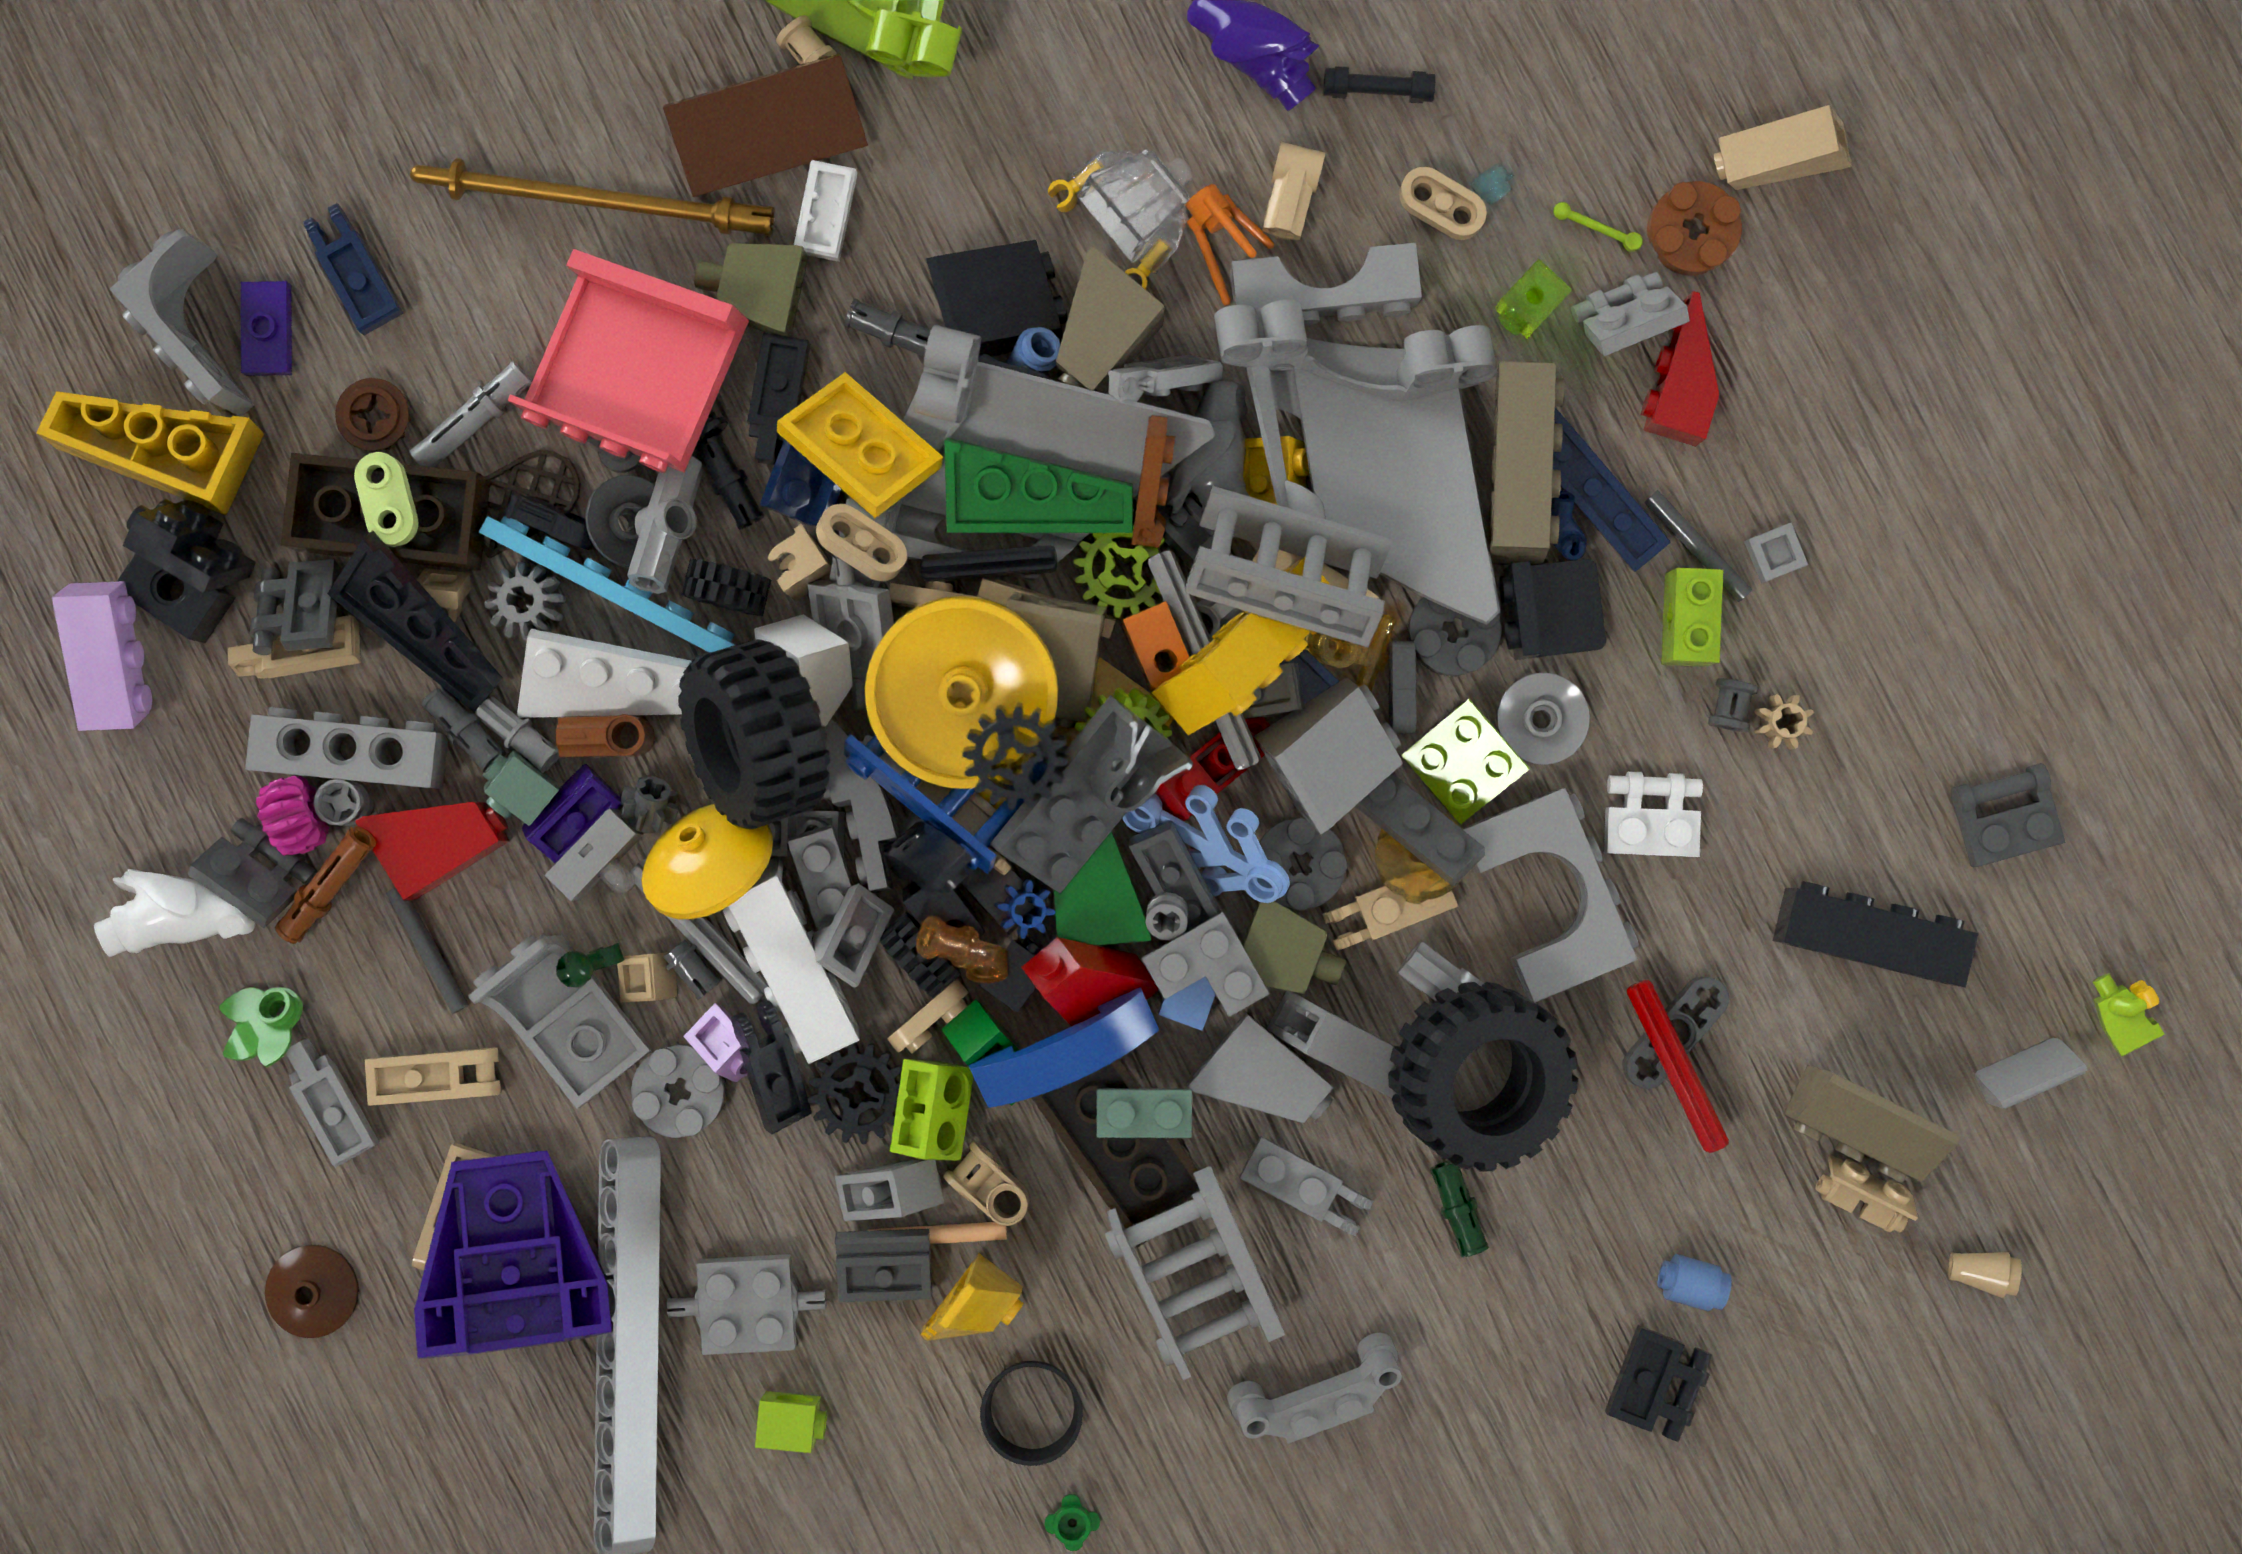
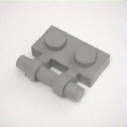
M1657 272L1642 278L1637 274L1625 279L1624 285L1605 293L1598 290L1586 295L1585 301L1571 306L1574 320L1576 323L1583 321L1586 337L1603 356L1690 322L1687 305L1668 286L1663 288L1662 280Z

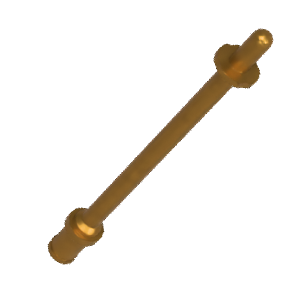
M455 158L451 163L450 169L415 165L410 170V177L416 183L449 187V194L452 200H460L465 190L710 222L716 228H719V232L722 234H731V231L734 230L771 236L773 227H770V225L774 226V206L765 207L736 203L733 197L724 196L722 200L717 201L715 204L470 172L466 171L465 162L461 158Z

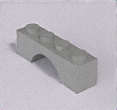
M1416 242L1370 247L1360 271L1351 280L1332 288H1314L1302 284L1287 272L1278 256L1232 261L1230 269L1233 305H1251L1255 310H1259L1263 306L1275 301L1295 300L1301 303L1304 326L1319 323V317L1337 315L1338 321L1360 320L1365 318V312L1383 311L1385 317L1403 316L1411 313V308L1417 307L1422 298Z

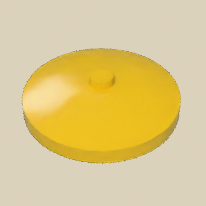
M968 596L946 597L927 602L914 608L897 620L875 649L868 667L865 683V703L869 721L878 741L889 756L903 769L921 780L957 789L975 788L979 780L978 775L966 777L965 769L971 763H974V760L962 757L964 747L976 745L967 738L970 729L983 730L978 721L983 713L994 720L996 719V707L1002 704L1007 714H1013L1016 704L1019 702L1023 704L1025 715L1030 716L1037 707L1042 709L1039 721L1045 724L1047 721L1055 718L1058 704V680L1053 659L1047 646L1035 629L1021 616L1003 605L990 600ZM1017 726L1020 732L1032 738L1038 736L1030 729ZM997 732L993 733L986 741L984 755L998 748ZM1010 747L1005 759H1014L1017 765H1022L1026 753L1018 754L1014 747ZM1000 775L994 776L999 781L1006 779Z

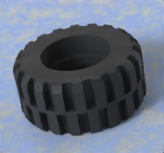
M761 639L747 641L693 659L684 670V675L680 679L679 688L681 693L678 696V706L682 712L680 717L681 728L684 730L687 740L685 745L688 754H691L694 762L693 768L697 777L701 779L704 785L703 789L709 799H713L715 808L721 815H727V821L747 829H755L813 809L826 792L825 787L829 783L830 773L827 770V766L830 763V752L826 749L825 743L827 734L825 726L821 724L819 717L821 712L817 701L813 700L810 693L811 687L807 679L800 675L798 671L799 666L793 658L786 657L784 649L774 645V643Z
M1475 982L1461 983L1458 986V993L1450 988L1436 993L1435 998L1437 1001L1432 1005L1426 1002L1422 1003L1414 1011L1418 1015L1411 1025L1405 1022L1399 1032V1035L1403 1037L1400 1047L1393 1046L1390 1061L1396 1065V1070L1388 1073L1389 1088L1397 1093L1392 1097V1103L1396 1112L1403 1117V1124L1412 1134L1440 1157L1448 1159L1455 1166L1464 1169L1475 1167L1479 1172H1490L1497 1169V1163L1503 1168L1508 1169L1521 1163L1519 1157L1523 1155L1531 1159L1543 1150L1540 1145L1547 1138L1552 1141L1560 1132L1557 1125L1562 1117L1568 1119L1573 1107L1568 1102L1570 1094L1577 1093L1579 1078L1574 1076L1571 1070L1577 1069L1578 1062L1576 1052L1569 1048L1571 1038L1567 1031L1557 1024V1018L1550 1012L1513 989H1506L1500 984L1486 982L1480 986ZM1508 1039L1512 1052V1067L1504 1088L1491 1102L1478 1109L1456 1111L1453 1100V1087L1457 1072L1464 1060L1475 1049L1488 1042Z

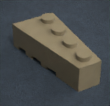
M1500 361L1496 376L1493 437H1496V445L1493 446L1491 481L1494 483V491L1491 492L1488 521L1490 528H1493L1492 541L1489 546L1492 564L1502 565L1530 561L1531 565L1543 564L1550 549V544H1558L1559 516H1551V499L1559 498L1561 488V470H1553V452H1561L1563 426L1562 424H1554L1555 406H1563L1564 378H1556V363Z

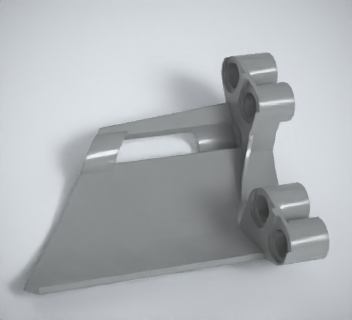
M1295 300L1275 301L1263 306L1259 310H1255L1253 306L1245 304L1227 306L1218 310L1214 315L1221 361L1225 364L1247 368L1277 505L1392 539V546L1379 573L1380 575L1426 599L1487 625L1501 611L1461 389L1486 382L1497 376L1498 371L1490 329L1483 325L1467 326L1453 331L1450 335H1445L1440 330H1425L1404 339V348H1378L1338 344L1306 338L1301 303ZM1276 410L1289 412L1301 419L1313 493L1294 482L1287 481Z
M934 324L926 346L924 371L903 422L943 456L942 468L877 518L870 515L850 496L845 505L852 506L898 536L906 547L907 559L921 561L922 557L928 554L967 552L971 550L940 543L935 538L937 525L946 518L944 444L946 437L1133 483L1134 498L1138 495L1148 418L1151 415L1168 417L1166 435L1175 436L1172 464L1162 463L1161 476L1215 436V432L1210 421L1203 418L1128 399L1120 402L1112 395L978 362L981 336ZM839 531V536L845 538L844 534ZM1089 533L1016 534L1039 539L1033 546H1054L1059 562ZM873 556L876 561L885 564L882 558ZM834 561L832 562L830 572L831 581H836ZM854 568L855 580L865 586L879 587L880 581L873 580ZM1041 574L1015 575L1007 577L1033 581L1036 578H1038Z

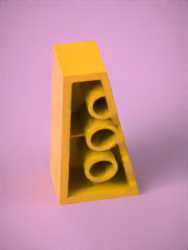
M56 391L36 432L58 450L185 500L197 502L223 515H227L264 436L263 431L248 417L233 415L232 418L211 415L209 412L190 410V412L172 410L165 409L160 405L121 403L116 399Z

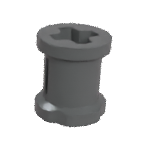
M1718 678L1716 687L1720 690L1714 716L1709 717L1708 725L1726 730L1749 732L1751 725L1747 723L1751 698L1752 695L1757 694L1759 687L1743 681ZM1733 696H1736L1737 699L1735 703L1733 715H1731L1730 708Z

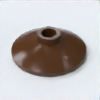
M321 1245L300 1246L284 1254L271 1268L265 1285L266 1305L274 1321L283 1330L302 1338L323 1337L341 1328L353 1314L359 1295L357 1276L348 1260L339 1252ZM302 1286L312 1290L313 1299L311 1302H305L301 1299L300 1289Z

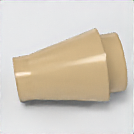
M1951 1252L1948 1262V1280L1959 1281L2000 1298H2004L2006 1294L2016 1296L2019 1291L2022 1273L2021 1259L2010 1257L2009 1252L1963 1254Z

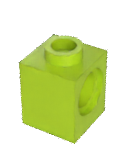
M766 1391L759 1401L755 1448L811 1453L817 1439L824 1440L826 1432L827 1411L820 1410L821 1396Z

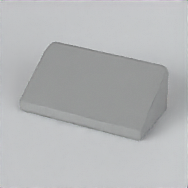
M2050 1038L1978 1070L1975 1073V1078L1986 1103L2006 1109L2083 1075L2088 1069L2085 1063L2062 1040Z

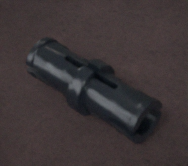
M716 435L708 438L709 445H705L704 442L698 444L695 450L700 455L714 481L711 487L716 495H722L737 523L738 529L741 530L751 526L750 520H755L757 523L763 519L765 515L758 507L745 483L748 477L743 469L738 470L723 442L722 436Z

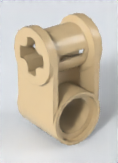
M973 1140L969 1145L971 1151L953 1171L947 1170L944 1173V1179L960 1195L974 1203L997 1224L1004 1226L1017 1224L1023 1219L1030 1208L1031 1197L1029 1190L988 1149ZM977 1164H980L981 1167L971 1179H968V1174ZM1008 1190L1018 1195L1021 1207L1017 1213L1005 1214L1000 1211L996 1202L997 1195L1000 1192Z

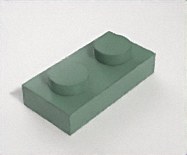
M1097 1088V1138H1192V1089Z

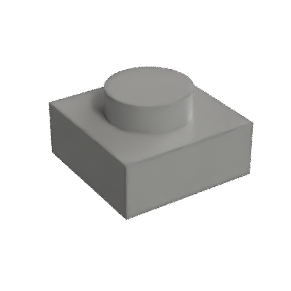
M1791 522L1744 541L1761 584L1808 565Z

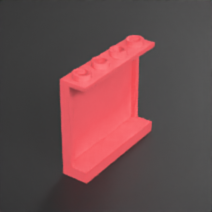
M573 249L566 266L576 273L578 277L525 399L510 394L508 401L523 411L521 419L535 426L547 429L550 422L561 427V434L580 443L586 444L588 437L601 442L599 448L625 459L627 453L630 452L641 456L640 464L660 473H665L667 467L684 473L749 320L732 304Z

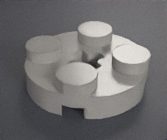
M677 1044L660 1048L644 1059L634 1074L631 1086L633 1112L649 1129L662 1136L680 1138L695 1135L714 1122L719 1116L726 1099L725 1080L709 1067L691 1045ZM679 1078H682L686 1081L685 1089L690 1091L691 1095L689 1099L682 1098L678 1103H675L671 1100V1093L667 1091L668 1083L675 1084Z

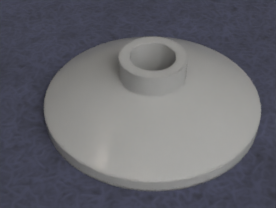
M1534 673L1517 680L1504 693L1498 706L1497 727L1499 733L1521 759L1528 763L1549 765L1569 758L1581 747L1589 730L1590 714L1585 697L1575 684L1557 674ZM1542 711L1548 716V724L1545 728H1538L1534 725L1533 715L1535 712Z

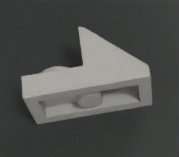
M859 883L849 887L831 925L814 932L812 936L816 962L852 987L858 986L894 908Z

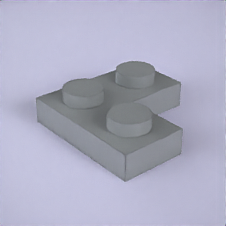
M1223 912L1141 958L1164 999L1206 977L1228 1017L1270 994Z

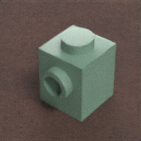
M514 749L507 758L499 754L483 774V777L488 780L484 784V793L489 796L486 803L503 817L508 819L514 814L528 826L533 823L559 791L558 782L546 773H542Z

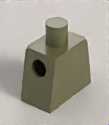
M731 243L727 246L723 265L705 261L698 262L694 286L695 288L717 292V300L732 304L749 320L747 326L768 334L792 337L808 256L803 246Z
M1276 901L1271 903L1257 902L1242 941V946L1265 986L1305 994L1311 977L1337 985L1346 963L1345 959L1322 951L1328 935L1326 931Z

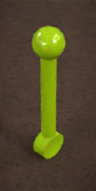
M1559 202L1554 206L1553 213L1557 219L1565 220L1568 218L1623 243V247L1629 252H1635L1642 246L1643 239L1636 232H1631L1627 235L1571 210L1570 205L1566 202Z

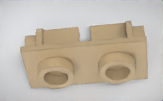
M1831 1154L1828 1156L1831 1175L1829 1177L1823 1174L1815 1187V1190L1821 1193L1823 1200L1850 1213L1853 1212L1861 1200L1865 1204L1859 1212V1217L1889 1233L1893 1230L1899 1233L1902 1232L1908 1222V1218L1914 1221L1917 1220L1918 1216L1913 1195L1905 1186L1894 1180H1887L1885 1182L1871 1175L1862 1164L1852 1159L1843 1161Z

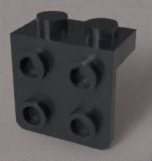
M1581 559L1531 565L1530 561L1511 563L1503 570L1504 576L1499 577V590L1502 603L1508 604L1510 622L1505 623V638L1508 649H1513L1515 660L1597 651L1605 646L1606 635L1597 565L1593 560Z

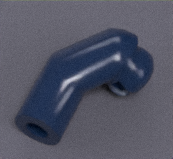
M1560 491L1559 498H1552L1551 516H1559L1558 544L1553 545L1566 559L1578 560L1586 552L1587 539L1572 518L1575 496L1568 491Z

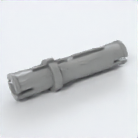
M511 361L501 373L484 387L478 385L472 391L474 396L443 421L414 448H411L409 453L420 466L436 467L492 417L498 419L504 414L503 408L510 403L508 401L510 394L517 396L528 386H531L532 380L516 362Z

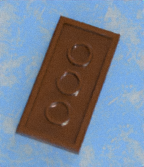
M840 53L663 105V110L693 197L811 163V160L818 161L868 146Z

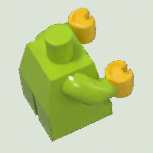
M2110 973L2104 974L2092 981L2100 994L2099 997L2093 999L2100 1025L2114 1049L2121 1056L2165 1035L2157 1021L2152 1017L2147 1019L2144 1010L2158 1005L2159 997L2153 987L2147 986L2144 980L2132 984L2129 987L2130 992L2123 985L2117 987Z

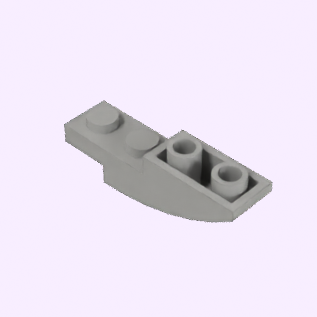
M831 718L825 727L827 740H825L826 749L830 752V763L827 766L830 777L829 783L825 787L824 798L831 797L832 804L838 807L852 805L853 811L846 812V820L851 839H859L862 856L855 858V864L860 884H868L869 891L874 893L893 890L888 859L883 852L885 851L884 844L893 843L901 836L895 812L886 790L870 776L866 780L859 777L848 767L845 762L847 757L844 755V741L849 737V734Z

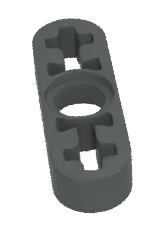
M1701 976L1692 979L1665 1009L1670 1021L1680 1019L1687 1026L1688 1035L1682 1043L1687 1054L1728 1007V990L1722 982L1715 978ZM1713 987L1715 991L1711 997L1716 1003L1712 1008L1703 1005L1697 1010L1694 1015L1702 1019L1697 1026L1692 1017L1680 1012L1679 1009L1684 1004L1686 1009L1692 1010L1700 1001L1699 996L1696 994L1699 988L1709 990ZM1646 1032L1625 1055L1622 1069L1630 1083L1640 1088L1652 1089L1661 1085L1668 1076L1658 1056L1651 1064L1655 1070L1652 1077L1644 1074L1639 1078L1636 1076L1640 1069L1635 1063L1639 1057L1648 1060L1655 1053L1654 1048L1649 1046L1650 1040Z

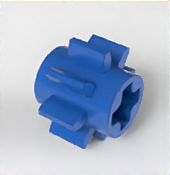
M1025 879L1022 889L1018 890L1006 884L1004 886L1005 891L1009 895L1005 902L995 903V907L1005 911L1007 916L1001 921L1000 926L1007 929L1016 923L1018 925L1017 934L1023 939L1027 936L1028 928H1035L1044 933L1046 930L1041 922L1044 920L1045 915L1055 914V910L1046 907L1043 901L1049 896L1050 891L1044 888L1035 894L1032 893L1033 883L1029 879ZM1027 897V901L1035 905L1034 912L1026 913L1023 920L1022 915L1015 912L1016 905L1024 904Z

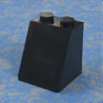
M1036 240L926 258L945 327L981 336L979 353L995 357L1012 352L1020 334L1029 328H1047L1058 339L1062 338L1060 324L1068 320L1061 295L1052 297L1048 280L1056 278L1049 251L1040 253Z

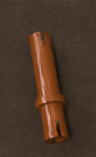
M358 826L350 827L345 837L326 859L309 884L303 885L297 890L294 895L295 902L275 925L277 934L283 940L292 944L300 943L318 918L326 916L331 910L332 899L376 845L374 837L367 830Z

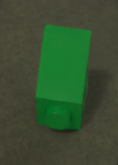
M977 999L941 1029L968 1066L1009 1046L1013 1047L1014 1052L1023 1049L1003 1025Z

